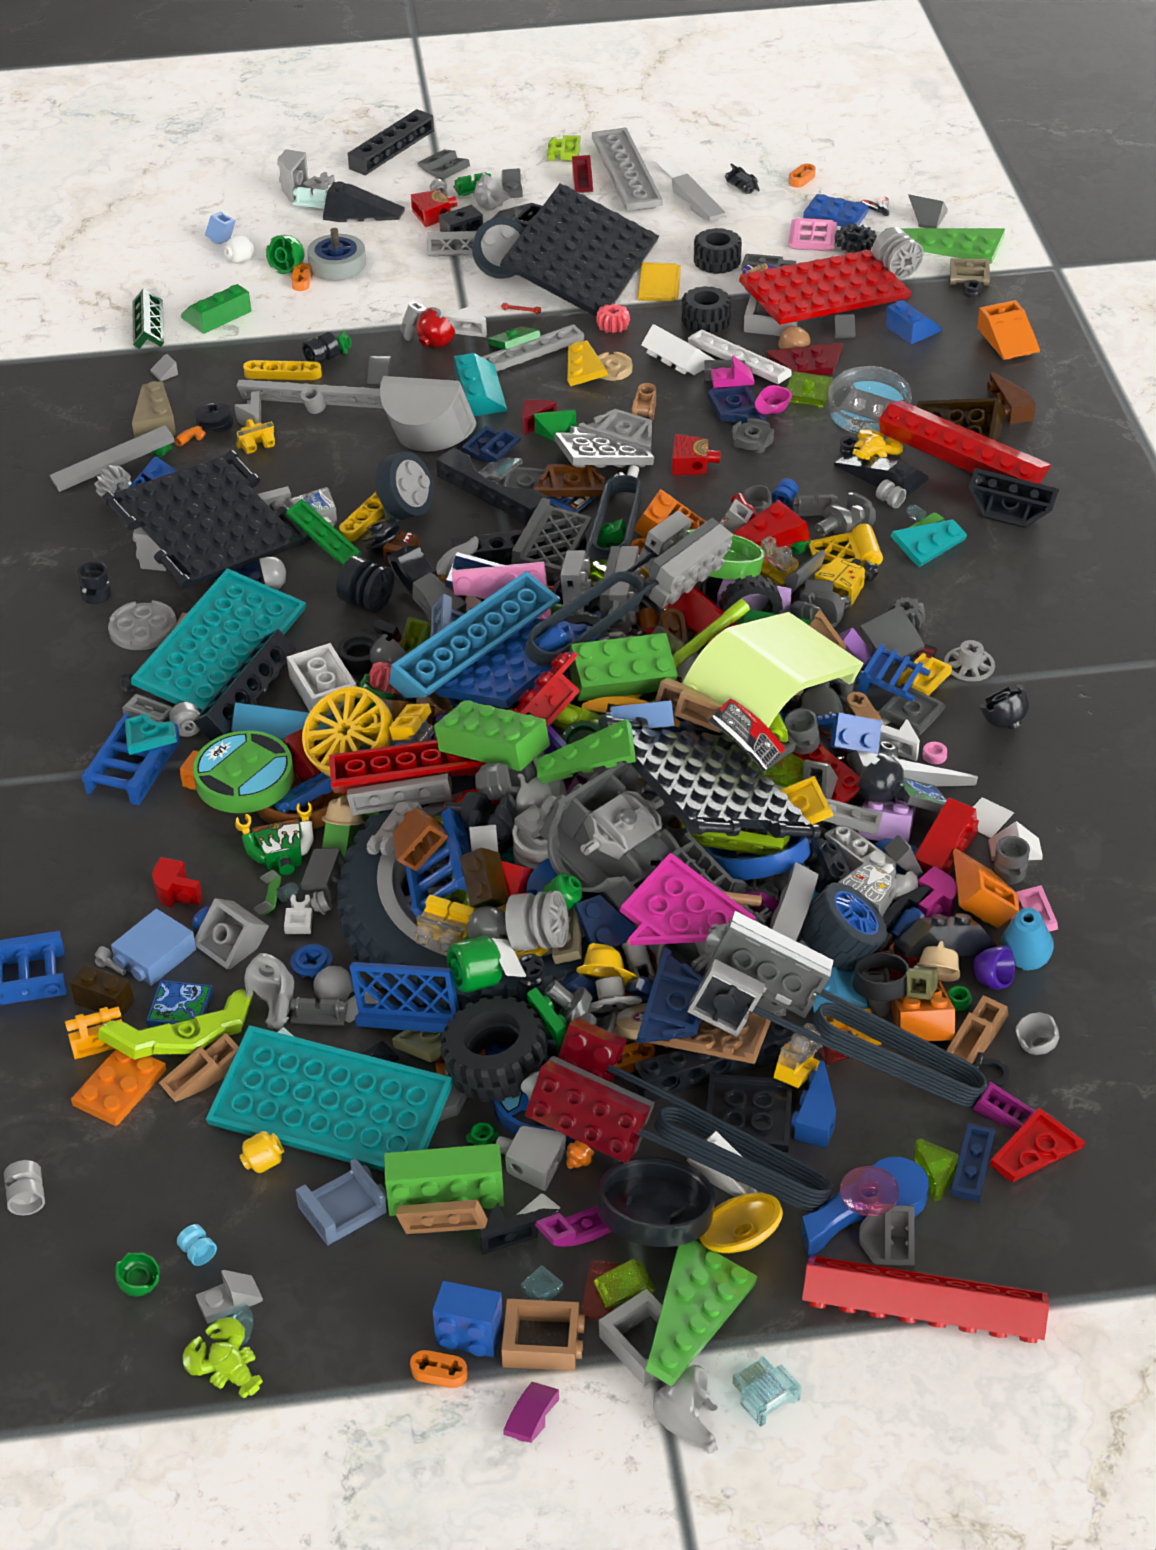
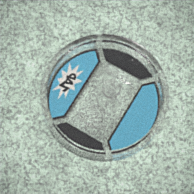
M875 366L852 368L842 372L832 381L828 391V412L834 422L847 431L858 434L861 429H872L880 432L879 418L889 403L904 401L911 404V389L904 378L891 370Z

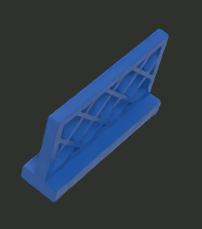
M352 962L350 965L358 1014L355 1016L356 1027L443 1033L448 1021H453V1015L459 1010L452 968ZM359 971L367 972L374 978L373 981L368 984L360 977ZM384 973H391L399 981L393 986L382 975ZM409 974L416 975L423 983L417 987L407 976ZM434 976L445 977L447 986L443 989L432 978ZM376 981L388 990L384 997L372 987ZM401 983L413 992L409 998L397 989ZM426 984L438 994L434 1000L422 991ZM367 992L378 1003H365L364 994ZM392 994L403 1004L401 1006L393 1005L387 1000V997ZM418 996L428 1006L418 1007L411 1000ZM442 997L450 1004L451 1009H443L436 1002Z

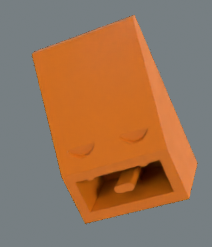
M1016 300L979 308L977 329L1003 360L1040 352L1025 310Z
M660 489L637 521L634 531L647 538L648 532L678 510L692 521L689 530L697 529L706 521Z
M955 848L953 855L959 906L963 910L979 917L983 922L989 923L998 929L1019 911L1017 893L994 871Z
M938 980L936 991L931 1000L908 998L906 994L902 998L891 1002L894 1024L926 1041L954 1039L955 1008L940 980Z

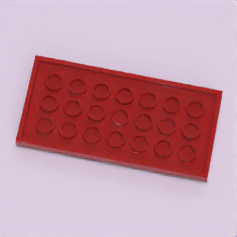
M870 250L741 274L739 282L779 325L909 299L911 296V291L893 272L888 271V268L884 267L883 262L876 260Z

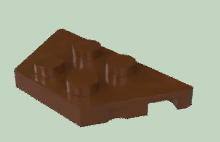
M548 464L545 473L540 477L539 484L534 487V490L548 497H601L606 479L597 473L596 469L591 465L576 467L572 464Z

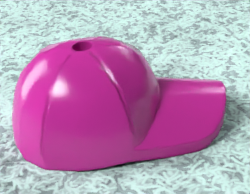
M777 385L767 386L757 397L755 408L760 414L764 415L781 413L787 408L792 398V392Z

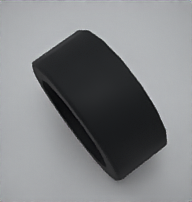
M356 633L343 638L339 642L337 647L338 656L351 674L362 675L370 673V669L373 667L370 661V654L364 657H352L349 654L359 650L370 652L373 644L378 640L375 636L366 633Z

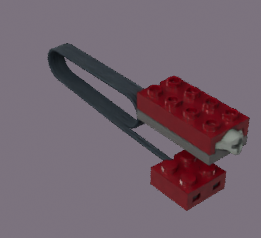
M578 1017L568 1026L558 1058L552 1056L541 1067L539 1072L530 1074L521 1084L522 1091L527 1094L530 1100L525 1113L526 1117L626 1164L638 1151L642 1137H645L805 1212L813 1213L829 1201L832 1194L833 1183L825 1174L693 1104L614 1066L620 1060L627 1040ZM614 1075L679 1106H668L659 1109L654 1127L661 1136L643 1128L649 1121L655 1102L613 1084ZM668 1121L681 1124L706 1138L717 1131L741 1156L687 1132Z

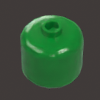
M482 935L455 942L449 946L447 964L448 968L453 969L455 986L458 990L467 993L493 986L500 982L503 974V968L499 962L501 954L492 938Z

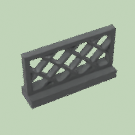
M542 498L512 550L511 565L544 562L545 571L561 575L567 551L560 553L558 549L567 547L569 551H576L591 524L592 517L550 506L551 500ZM551 516H559L562 517V519L554 521ZM576 521H577V522H581V523H584V524L578 525V526H574V525H573V522H576ZM567 524V526L569 527L567 529L560 530L558 526ZM553 528L555 531L546 534L544 530ZM570 534L575 535V538L568 540L565 537L566 535ZM558 537L561 539L560 542L556 543L551 541V539ZM543 541L547 543V545L541 547L536 544ZM552 551L554 555L546 557L544 552ZM537 554L540 557L539 559L528 558L529 556ZM559 560L561 566L553 565L550 562Z

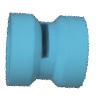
M198 1224L188 1226L177 1238V1245L183 1252H187L188 1259L195 1266L209 1262L217 1251L216 1244L210 1238H206V1232Z

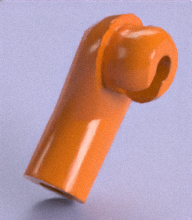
M195 426L183 431L174 441L178 447H181L193 437L197 440L203 439L206 433L202 430V427Z

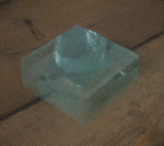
M541 1265L521 1283V1290L533 1300L550 1301L563 1290V1282Z

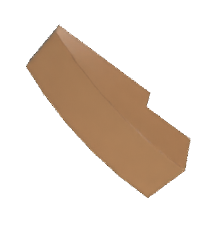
M670 678L661 681L655 702L671 700L672 711L675 712L674 716L719 733L722 731L708 722L723 706L721 703Z
M983 995L973 1013L969 1012L946 1051L973 1065L979 1052L984 1053L1009 1016L1007 1006Z
M225 1033L206 1051L200 1046L162 1079L159 1084L175 1102L203 1091L225 1078L239 1046Z

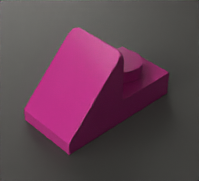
M732 355L731 368L711 369L713 388L754 385L752 370L734 355Z

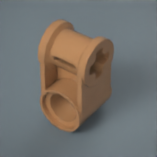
M643 383L638 386L636 397L633 401L632 414L649 417V419L653 420L656 408V387L651 383Z
M852 692L847 696V714L882 721L879 713L874 709L865 694Z

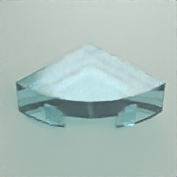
M245 1305L230 1316V1318L237 1319L245 1328V1337L241 1346L250 1339L253 1329V1315L248 1305Z

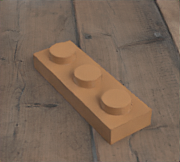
M478 1200L398 1206L396 1216L406 1234L485 1229L488 1221Z

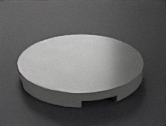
M152 600L151 603L136 604L134 601L123 605L111 615L108 631L111 640L122 648L147 650L160 646L174 630L177 620L173 609L162 602Z

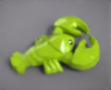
M230 1317L218 1319L205 1330L208 1336L211 1335L210 1338L218 1341L211 1345L209 1359H207L208 1349L206 1343H202L203 1339L200 1336L193 1339L185 1348L183 1365L191 1375L200 1376L215 1372L210 1378V1383L221 1389L230 1380L241 1387L239 1395L243 1398L248 1395L252 1396L260 1389L259 1385L263 1382L260 1375L251 1377L252 1374L246 1366L247 1363L255 1360L253 1351L250 1350V1347H244L240 1350L245 1337V1328L237 1319Z

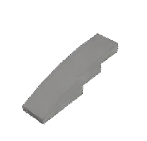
M795 862L790 870L788 882L782 890L779 904L773 912L770 929L794 941L797 940L819 874Z

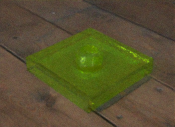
M793 371L786 388L792 392L790 401L824 406L833 384V377Z

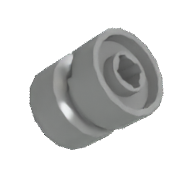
M28 1160L10 1164L4 1171L9 1211L23 1216L38 1212L45 1204L41 1167L38 1163Z

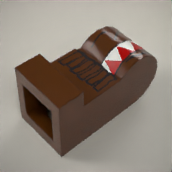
M400 531L395 540L391 543L387 542L383 546L384 565L391 566L387 558L388 555L408 545L418 547L419 536L406 531Z

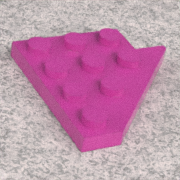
M672 853L668 854L620 908L622 914L639 926L628 938L627 944L630 946L706 942L710 927L713 924H727L735 911L753 920L756 918Z

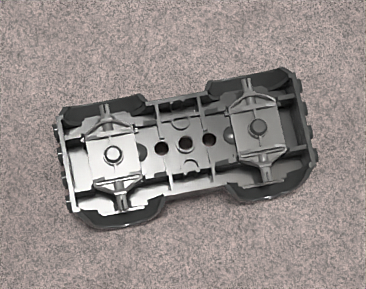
M626 761L617 763L615 767L606 768L602 774L595 773L586 784L582 785L580 783L576 785L567 796L564 794L560 795L552 803L554 807L552 811L543 818L545 823L539 833L547 840L548 857L557 875L564 873L576 877L581 883L582 892L601 895L636 929L639 926L622 914L620 908L669 853H672L719 890L742 894L745 892L746 883L740 879H733L690 835L691 833L686 827L676 829L661 822V816L656 812V809L663 806V800H659L660 797L656 796L649 801L641 796L637 782L639 773ZM739 904L756 917L755 921L768 927L765 921L772 918V912H768V908H764L760 913H754L748 905ZM799 933L796 942L807 947L808 945L803 939V935ZM707 942L647 945L657 956V969L663 950L667 948L672 952L671 956L681 964L685 962L693 969L696 975L704 978L708 971L706 968L712 950Z

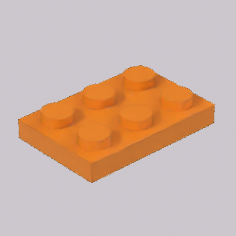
M115 1049L71 1098L72 1105L117 1127L166 1071V1065L164 1062L151 1056L134 1060Z

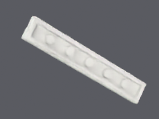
M702 329L688 337V343L723 360H732V355L739 360H745V365L752 370V373L776 384L791 377V369Z

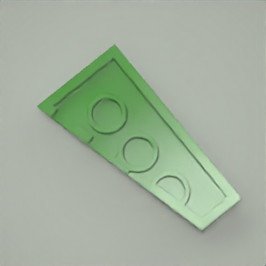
M624 719L536 759L538 779L542 784L570 778L575 772L579 771L586 774L593 772L594 768L600 766L611 768L621 761H626L627 763L636 762L632 725L627 719Z

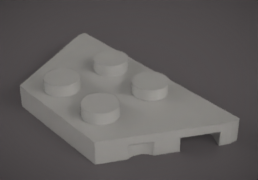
M613 409L604 415L594 417L593 423L586 425L582 422L578 425L581 429L640 446L651 452V419Z

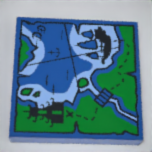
M160 980L146 1020L147 1025L150 1027L167 1023L171 1025L206 1014L213 993L212 985Z

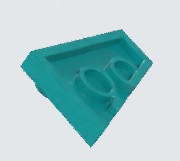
M952 519L892 531L890 537L918 567H921L964 541L967 534Z

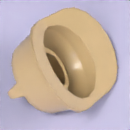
M347 795L331 800L326 815L322 817L324 822L348 826L366 822L363 820L362 814H351Z
M940 941L938 946H929L923 950L917 965L937 967L938 980L950 982L960 978L958 954L954 950L945 948L943 941Z

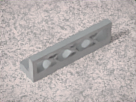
M477 231L427 232L428 256L473 255L472 249L468 245L473 244ZM432 245H444L439 251H432ZM449 245L463 246L459 250H453Z
M447 773L347 789V798L352 815L394 809L398 802H420L421 805L452 800L451 776L448 777Z

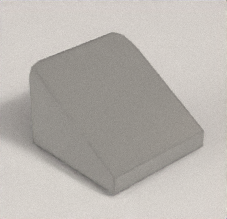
M165 354L150 370L159 381L178 375L177 364L168 354Z

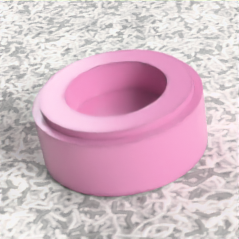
M929 742L923 747L922 757L927 763L941 764L947 758V747L940 742Z

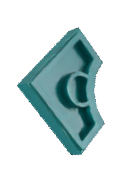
M148 713L125 719L127 749L130 755L177 742L173 721L156 722L149 717Z

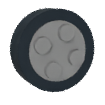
M504 217L493 218L481 225L475 234L472 246L473 258L478 268L486 275L497 279H505L517 275L500 266V263L525 228L517 221Z
M401 452L387 456L380 461L376 470L375 485L376 494L385 510L391 516L400 520L425 514L431 507L434 489L430 472L422 459L414 453Z

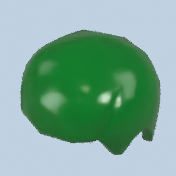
M128 1252L116 1263L115 1282L120 1290L129 1296L139 1297L150 1293L160 1280L158 1264L153 1257L143 1252Z

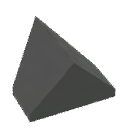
M908 194L918 221V227L938 228L948 211L944 201Z

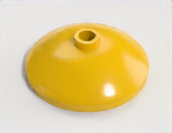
M749 1193L721 1203L714 1208L711 1226L699 1238L702 1245L718 1253H736L756 1247L766 1240L778 1227L783 1215L780 1202L770 1194Z

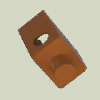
M414 808L407 811L403 816V821L393 832L396 859L417 872L448 838V835L434 817L421 809Z

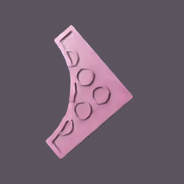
M544 562L452 570L454 595H468L487 599L526 571L548 588ZM551 609L544 612L537 619L548 618L551 615Z

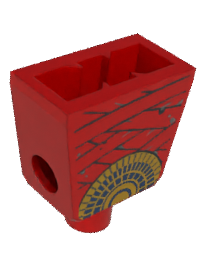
M440 190L410 194L412 212L425 227L439 223V215L450 212V208L458 206L455 196L446 198Z
M675 434L672 476L707 473L708 463H720L721 451L709 450L708 439Z

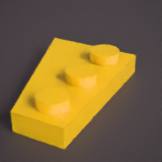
M587 340L575 342L568 346L567 380L570 386L608 376L606 368Z

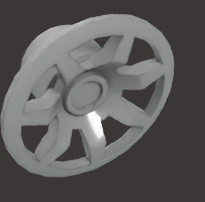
M974 640L964 641L960 647L949 651L944 659V663L951 665L952 668L962 666L959 673L952 670L951 675L964 681L975 682L990 677L995 670L994 659L984 651L981 643ZM952 656L956 659V661L948 662ZM988 660L990 666L984 664L983 662ZM978 667L980 668V670L988 672L980 676L978 672ZM967 670H971L974 677H966L964 675Z
M622 977L600 979L596 981L599 1001L591 1003L588 1012L605 1013L623 1010L640 1004L642 998L638 996H625Z

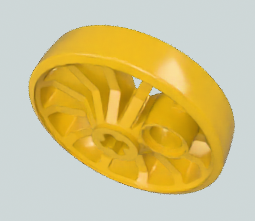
M361 687L337 689L324 696L310 711L302 733L304 751L317 769L330 776L329 755L359 751V747L362 744L371 747V749L389 746L392 738L389 727L393 723L391 712L377 695ZM361 698L354 709L355 699ZM345 701L344 713L342 715L338 704ZM370 703H376V705L373 708L365 712L369 707ZM330 710H332L337 723L325 717ZM320 723L332 728L317 730ZM325 739L324 741H322L314 747V742L316 740ZM327 752L322 762H319V757Z

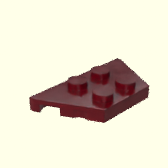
M843 343L767 351V359H774L778 364L791 369L792 378L829 375L835 371L839 355L843 351Z

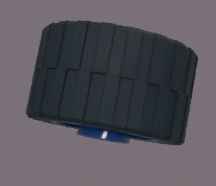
M830 883L810 902L800 930L803 939L810 949L834 960L832 967L842 971L854 970L856 962L860 958L874 953L887 938L886 924L878 909L861 892L843 883Z

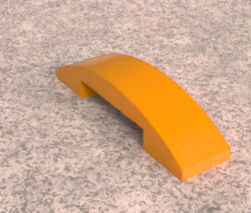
M603 697L583 703L582 708L607 713L608 704L624 706L650 702L630 697ZM673 716L674 726L679 727L680 721Z

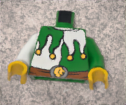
M308 802L309 809L307 812H301L300 803L297 804V812L302 818V822H299L298 818L252 828V832L249 830L251 817L245 814L246 825L240 824L237 817L235 826L239 831L243 832L241 837L248 856L259 864H264L267 871L279 870L282 875L292 874L295 869L294 866H299L303 863L302 856L308 853L313 843L312 821H309V817L312 814L311 804Z

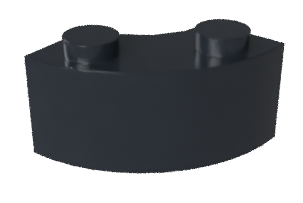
M408 545L387 556L395 575L412 595L413 582L430 572L438 578L436 568L428 563L420 547Z

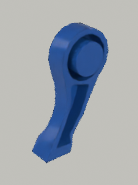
M903 1157L881 1159L867 1169L858 1181L834 1195L817 1211L802 1216L801 1233L807 1257L810 1258V1255H815L822 1250L831 1238L843 1228L864 1221L874 1205L914 1206V1217H916L923 1211L928 1197V1177L923 1168L914 1161Z

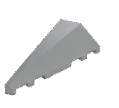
M859 750L847 754V762L850 769L860 777L871 762L876 764L880 759L876 757L878 754ZM895 758L903 767L904 777L934 786H974L977 784L978 777L976 775Z

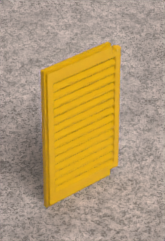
M642 262L637 300H678L681 265H676V263Z

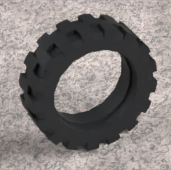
M748 575L746 578L741 579L740 577L736 579L735 583H730L726 586V591L723 590L721 593L722 599H719V606L724 612L742 597L750 594H762L769 598L768 603L761 610L762 612L781 614L780 610L783 609L782 598L776 584L772 583L769 578L764 579L761 575H756V577Z

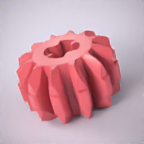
M613 303L612 305L605 304L604 307H600L596 316L599 330L613 334L627 330L630 322L627 308L621 307V304L614 305Z
M387 662L373 664L369 673L370 678L368 682L370 685L385 693L399 695L400 692L389 684L392 664Z

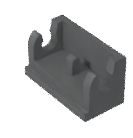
M340 848L313 850L300 884L302 890L318 892L325 890L331 902H334L338 892V881L342 879V866L345 864Z

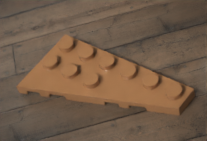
M614 1011V1012H615V1018H616V1016L618 1015V1013L621 1012V1011ZM749 1011L748 1019L738 1037L701 1019L696 1036L648 1043L755 1064L771 1021ZM615 1022L613 1034L627 1038L619 1033Z

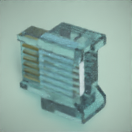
M761 1356L758 1361L738 1374L735 1373L733 1375L732 1384L741 1393V1406L760 1427L766 1424L767 1415L785 1403L795 1404L801 1399L802 1386L782 1364L774 1368L764 1356Z

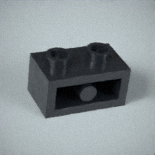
M820 838L814 839L809 844L810 855L804 861V864L810 870L819 874L815 886L817 893H820L830 883H838L851 873L839 844Z

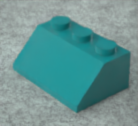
M475 353L454 356L455 377L461 383L473 415L480 416L506 412L507 406L495 365Z

